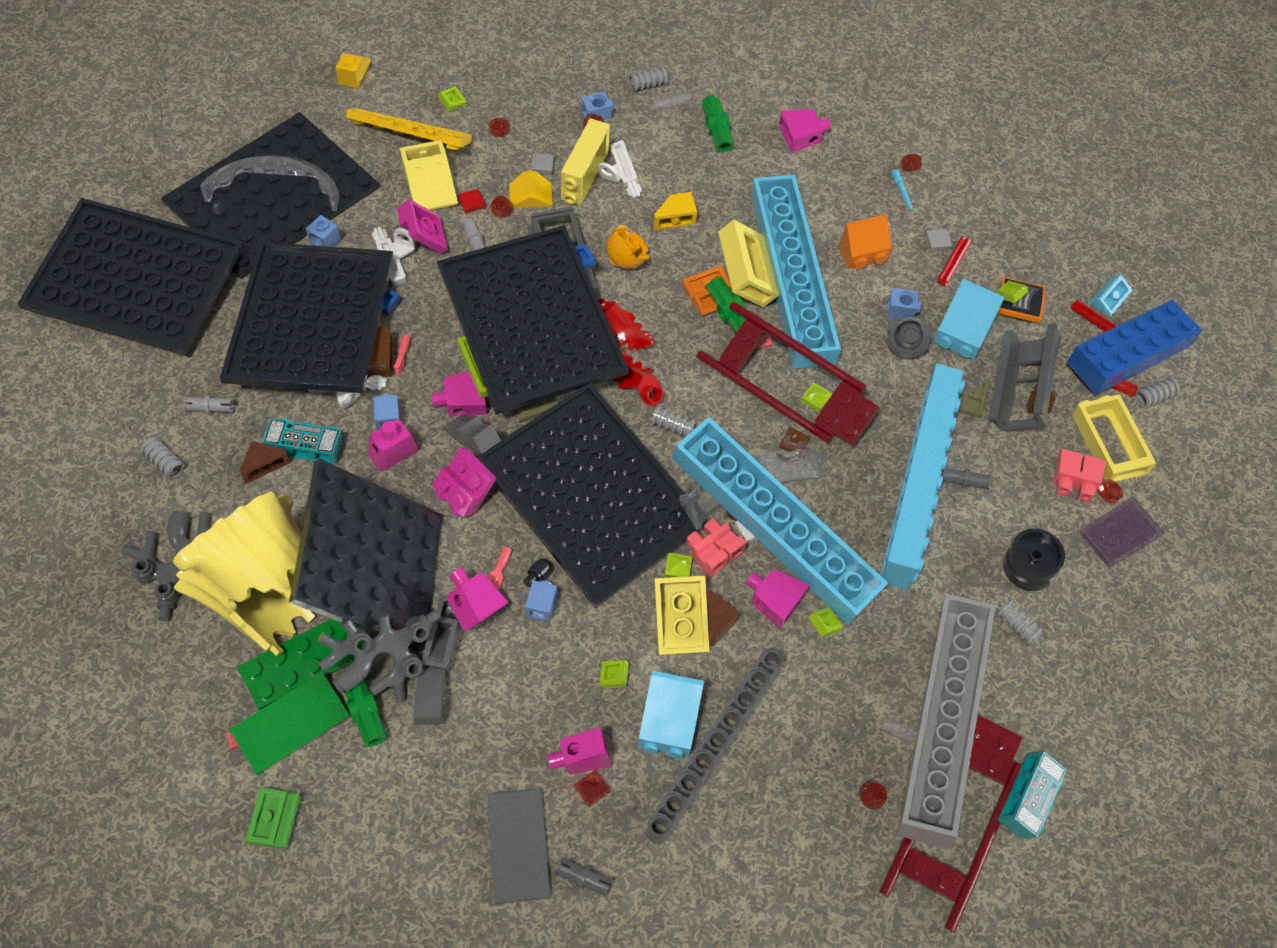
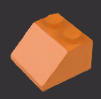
M886 214L845 224L839 251L848 270L853 268L862 269L866 265L882 264L888 260L892 245Z

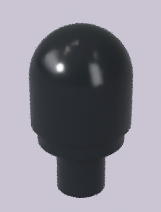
M545 558L535 561L527 571L528 576L523 580L525 586L530 588L533 580H545L552 573V563Z

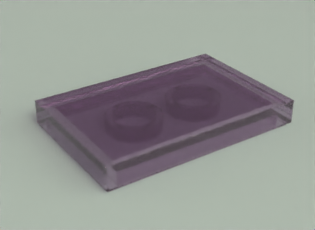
M1134 497L1078 531L1080 536L1109 569L1165 534L1162 528Z

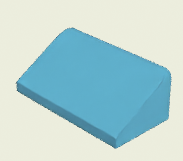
M1118 274L1108 279L1090 300L1089 304L1111 317L1133 290L1123 276Z

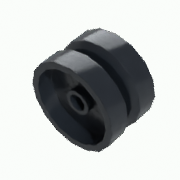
M1042 529L1024 530L1014 538L1003 559L1004 573L1009 581L1018 588L1027 591H1040L1047 588L1064 565L1066 557L1064 547L1059 539L1048 531Z

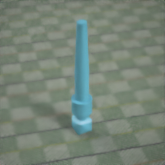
M895 169L891 173L895 184L898 185L909 210H912L913 207L904 187L903 178L900 176L899 169Z

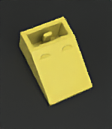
M442 140L400 148L402 167L412 201L428 210L458 205Z

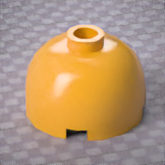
M620 225L610 234L606 243L609 261L616 267L619 266L630 270L635 269L650 257V255L646 254L649 249L644 240L635 231L631 234L626 231L629 227Z

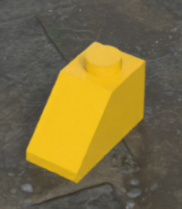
M342 53L335 67L338 84L358 88L371 58Z
M692 192L670 195L654 214V230L696 224L697 209Z

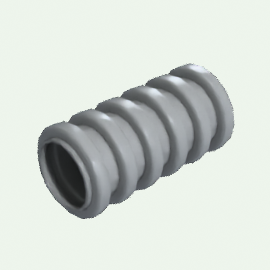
M664 67L654 68L653 71L649 69L647 72L644 70L641 73H631L629 76V84L634 92L638 89L643 90L644 87L649 89L650 86L654 88L655 85L658 87L661 84L666 85L668 82V75Z
M1168 377L1160 382L1138 389L1136 391V400L1141 407L1148 408L1156 403L1177 396L1180 392V387L1175 378Z
M658 406L653 413L651 424H658L659 428L665 427L666 431L670 429L672 433L675 434L677 432L679 436L685 435L686 437L695 429L696 420H689L687 416L683 418L682 414L676 415L675 411L669 412V409L665 408L663 410L662 406Z
M156 437L146 440L141 446L140 452L157 469H160V472L168 479H172L182 472L184 463L174 456ZM180 469V472L177 475L172 476L175 472H177Z
M1013 600L1008 601L997 612V617H1002V622H1007L1009 624L1008 627L1015 630V634L1019 633L1021 635L1020 639L1026 640V645L1033 644L1042 635L1043 629L1036 627L1038 624L1036 622L1032 623V618H1027L1025 616L1026 613L1019 610V606L1015 607Z

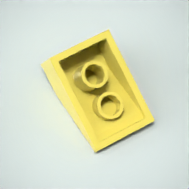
M705 576L654 578L659 655L710 652Z

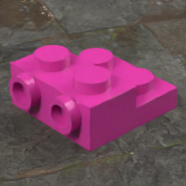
M410 199L397 208L400 225L404 229L409 230V235L414 241H418L440 254L448 250L439 215Z
M466 447L458 449L450 465L442 467L432 486L436 490V496L440 500L447 501L452 506L451 512L454 515L466 517L477 512L497 478Z

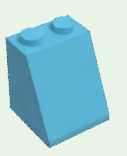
M963 279L933 342L938 343L944 349L949 348L958 352L964 358L975 360L996 318L1004 296Z
M652 670L638 747H642L644 752L656 754L658 751L666 752L668 756L675 759H683L684 756L689 757L704 681Z

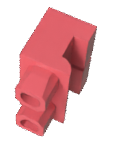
M1062 449L1055 461L1056 471L1053 483H1056V493L1066 496L1071 493L1072 488L1078 489V498L1082 501L1090 502L1102 483L1106 460L1087 455L1082 459L1083 454Z
M714 518L704 525V531L708 534L707 537L703 538L695 531L687 537L686 542L692 550L693 559L709 577L744 553L747 544L745 539L741 536L737 537L731 531L727 522L722 525Z

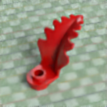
M604 298L598 299L614 337L618 338L617 343L619 346L628 343V350L631 351L635 347L638 351L641 347L645 349L654 344L652 335H648V331L641 330L643 325L633 322L635 320L633 313L621 309L616 302L606 301Z
M622 350L621 353L629 372L627 375L614 378L613 380L622 381L618 385L620 389L636 388L646 405L655 406L659 404L663 399V390L656 376L652 375V369L649 367L642 369L640 361L633 363V356L629 355L626 357L627 352ZM651 390L653 391L652 398L649 397V392Z

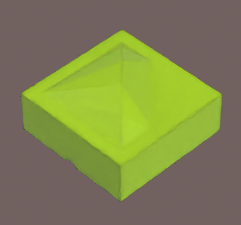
M456 86L438 93L439 100L448 112L456 110L467 103Z
M1008 281L996 293L1004 296L1005 301L1015 303L1028 293V288L1026 285Z
M813 382L801 397V402L820 413L833 393Z
M669 553L664 577L689 576L692 556Z
M830 607L813 612L808 617L822 638L835 634L843 628Z
M626 660L602 661L599 685L602 688L626 687L629 663Z

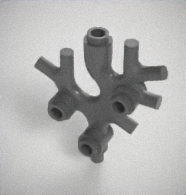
M182 510L172 512L169 516L167 528L168 540L176 551V555L195 538H187L189 517L187 512ZM200 512L196 536L210 529L208 526L210 513ZM147 532L143 548L137 549L125 544L122 547L121 553L136 559L132 566V572L139 583L146 585L152 583L155 579L160 581L154 589V595L158 601L157 608L160 610L158 620L169 621L170 610H174V605L179 599L174 586L180 580L176 576L180 570L173 564V560L166 564L155 560L154 549L157 534Z
M434 609L426 616L422 614L419 617H411L407 620L404 628L394 630L390 624L389 614H381L378 616L380 632L374 638H370L363 628H356L349 618L341 623V626L348 634L346 640H337L324 632L320 635L318 642L329 647L331 654L321 660L319 665L326 671L346 655L352 654L355 657L354 662L335 675L336 678L332 680L340 693L348 692L367 676L374 657L380 653H387L393 660L391 671L369 688L374 695H377L385 688L392 687L396 702H403L406 700L404 691L405 677H417L423 670L422 662L415 653L409 652L408 647L412 641H425L430 635V629L433 628L431 624L440 619L441 616ZM422 628L421 632L416 633L418 629ZM360 640H364L362 644L357 645Z

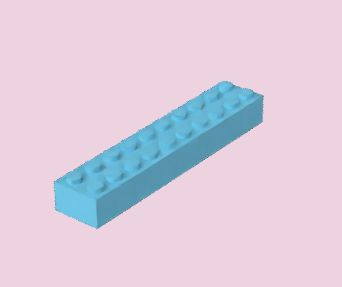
M785 175L753 178L751 199L759 232L764 235L779 296L776 297V303L783 332L832 364L837 365L841 347L796 176ZM787 346L792 369L818 367L817 364Z
M936 363L926 387L880 575L888 582V585L908 590L911 583L915 584L918 573L922 570L924 563L922 555L923 551H926L929 542L927 533L931 530L934 520L932 512L935 510L939 498L936 494L937 490H940L943 481L941 473L942 470L944 471L948 459L945 455L951 445L952 437H950V434L954 430L957 419L954 417L955 413L958 412L961 402L959 395L962 394L965 381L961 380L962 370Z
M710 417L676 445L672 459L802 582L807 583L809 588L848 625L888 584L882 576Z

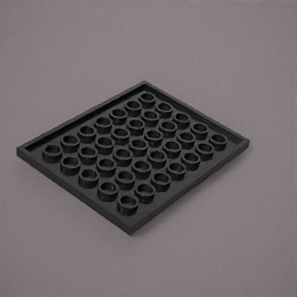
M299 112L161 197V200L187 227L242 241L244 248L232 271L240 279H243L251 273L260 242L296 244L307 236L306 228L320 215L331 221L379 189L380 184Z
M81 198L17 304L23 310L186 356L239 258L244 245L242 241Z
M565 225L437 261V267L495 415L578 390L588 383L594 385L628 374L627 364Z
M260 242L221 371V383L364 393L393 264V251Z
M591 383L586 384L511 433L483 454L476 456L497 478L494 482L495 486L594 608L660 562L669 553H672L686 543L687 537L695 531L699 533L704 530V525L708 522Z

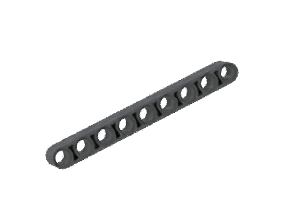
M768 648L762 652L649 818L646 835L652 843L662 844L669 839L778 676L784 661V656L778 649ZM765 661H774L776 666H769ZM752 680H760L763 685L756 686L752 683ZM745 699L750 705L742 706L738 700ZM727 719H731L734 722H736L737 725L734 727L727 726L724 721ZM719 740L723 746L719 748L714 747L710 741ZM699 760L706 761L709 767L705 769L699 768L696 762ZM689 781L694 784L695 788L686 790L682 787V783ZM669 803H676L681 809L677 812H672L667 808V805ZM660 824L665 827L666 831L662 834H657L652 830V827Z

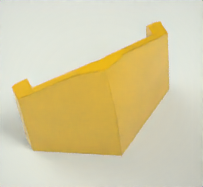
M532 170L524 171L509 184L510 208L553 207L552 184L538 172Z

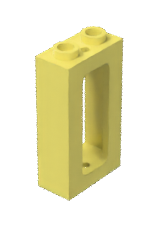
M591 118L588 121L561 171V199L566 203L581 206L598 174L597 166L599 163L604 162L609 153L610 124Z
M733 219L718 232L732 291L757 305L765 307L778 297L779 293L764 235Z
M1120 394L1114 396L1106 395L1093 401L1084 400L1077 405L1072 416L1092 456L1106 460L1103 477L1107 484L1150 473L1156 462ZM1101 416L1109 419L1130 461L1119 464L1113 463L1091 419Z

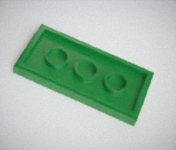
M322 672L233 726L229 731L252 769L258 775L345 721L350 715Z

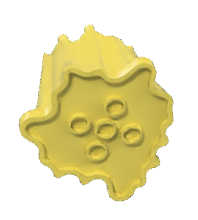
M271 491L256 497L245 506H239L229 517L225 519L220 518L208 531L196 536L189 545L177 553L173 559V564L180 570L176 574L180 580L174 586V589L212 609L264 650H270L278 657L284 650L277 644L273 635L280 634L293 637L296 634L292 624L294 619L303 617L310 623L315 619L316 615L310 610L289 603L301 530L291 513L293 501L286 494L276 497L274 492Z

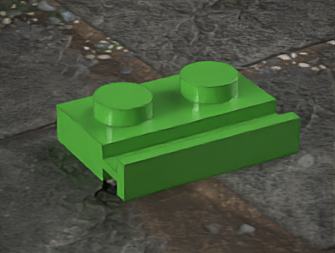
M260 787L245 840L247 844L287 850L301 798L300 794H291L286 791Z

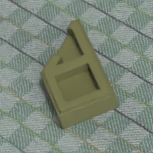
M986 381L981 386L964 391L959 413L981 419L990 382Z
M556 397L524 406L518 417L519 423L532 420L558 403Z

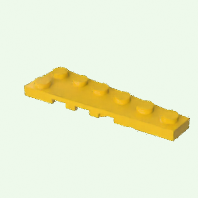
M358 108L347 109L346 118L353 119V123L362 125L369 123L374 128L392 129V132L407 133L413 137L426 138L432 141L442 140V143H445L446 148L458 150L459 147H464L472 142V134Z

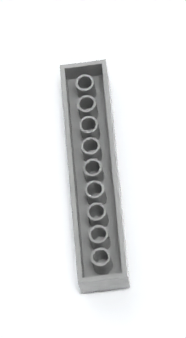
M945 594L936 631L897 836L952 850L957 839L996 605Z

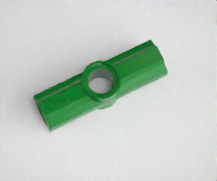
M708 95L702 100V107L706 117V128H709L710 131L708 134L712 136L716 151L728 152L734 146L730 133L729 116L727 113H724L720 99L715 95Z
M722 276L716 277L706 284L705 289L717 305V313L724 323L728 322L736 334L746 319L730 310L729 306L733 301L744 308L745 305L738 295L733 294Z
M363 679L350 691H344L347 697L346 703L353 722L357 724L366 748L381 744L387 738L378 717L379 711L372 692L368 691Z

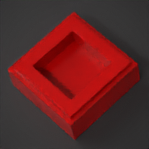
M479 189L458 194V199L465 214L485 209V203Z

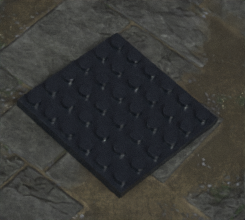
M318 459L314 462L289 603L341 623L350 618L356 628H363L367 633L375 636L380 632L378 616L381 614H389L390 624L394 630L404 628L407 620L411 617H419L422 614L426 616L430 613L442 514L329 462ZM422 628L418 629L416 633L421 632ZM426 640L423 642L412 641L408 648L421 652L425 650Z

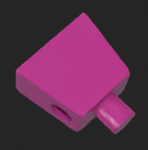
M812 109L784 110L780 114L779 126L791 153L819 144L822 133L829 131L831 127L828 118L818 120L815 111Z
M469 371L444 378V392L431 393L433 407L447 405L449 415H487L485 398L479 397ZM463 409L464 412L456 413L454 412V410Z
M399 419L384 422L380 429L369 436L368 457L380 473L419 451L412 435Z
M460 567L449 575L457 588L447 595V600L464 632L479 624L508 603L483 573H479L469 579L465 571Z
M772 569L765 579L752 572L745 583L755 590L751 603L779 629L784 626L804 599L809 588L807 583L776 569Z
M600 727L561 739V751L547 754L551 770L565 766L570 775L612 767L607 742Z

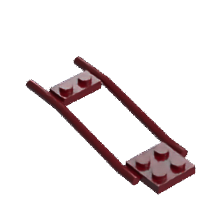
M735 301L731 302L729 309L745 318L746 321L742 323L720 356L719 361L702 350L698 352L696 358L826 443H830L835 434L850 445L855 446L880 409L878 405L861 395L866 390L867 385ZM765 331L842 380V383L840 382L815 419V423H812L738 374L765 335Z
M977 715L969 769L1004 787L967 877L922 852L912 849L915 840L904 837L880 888V894L889 898L901 873L908 879L955 902L944 927L950 932L955 933L1000 826L998 821L1000 813L1021 769L1022 764L1013 762V759L1023 739L1022 736Z

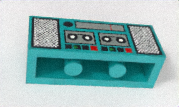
M270 418L262 443L284 448L288 457L309 461L322 459L336 465L343 437L341 429L333 426L322 427L309 422L298 423L284 418Z
M1045 751L1028 753L998 821L1021 838L1038 837L1043 831L1044 822L1054 805L1053 801L1058 789L1063 784V778L1067 769Z

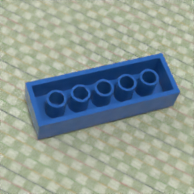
M1172 299L1076 346L1067 363L1094 394L1097 395L1192 346L1203 330Z

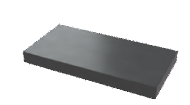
M541 789L487 794L495 905L550 899Z

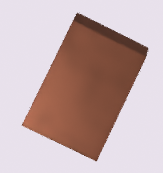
M252 441L240 468L245 484L290 464L287 452L284 448Z
M706 591L709 646H715L737 622L739 612L714 592Z

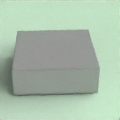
M533 153L531 170L541 175L552 176L554 155Z
M947 229L926 231L925 236L930 252L951 250L952 243Z

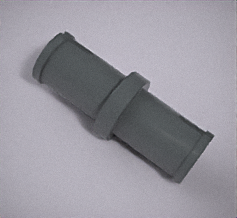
M945 467L941 475L943 476L942 482L961 484L965 488L973 486L989 489L991 481L990 474L970 472V469L962 471Z
M565 858L561 859L560 863L562 864H559L556 870L557 876L577 883L579 888L583 889L586 887L607 897L608 891H610L613 884L612 879L592 872L588 866L583 868L567 861Z

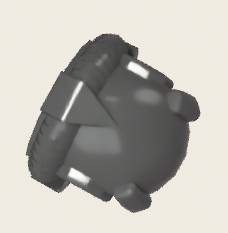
M904 317L900 321L893 318L887 328L888 337L886 340L888 346L900 358L911 359L922 355L929 348V339L932 337L930 324H924L917 317ZM903 342L910 344V347L903 346Z

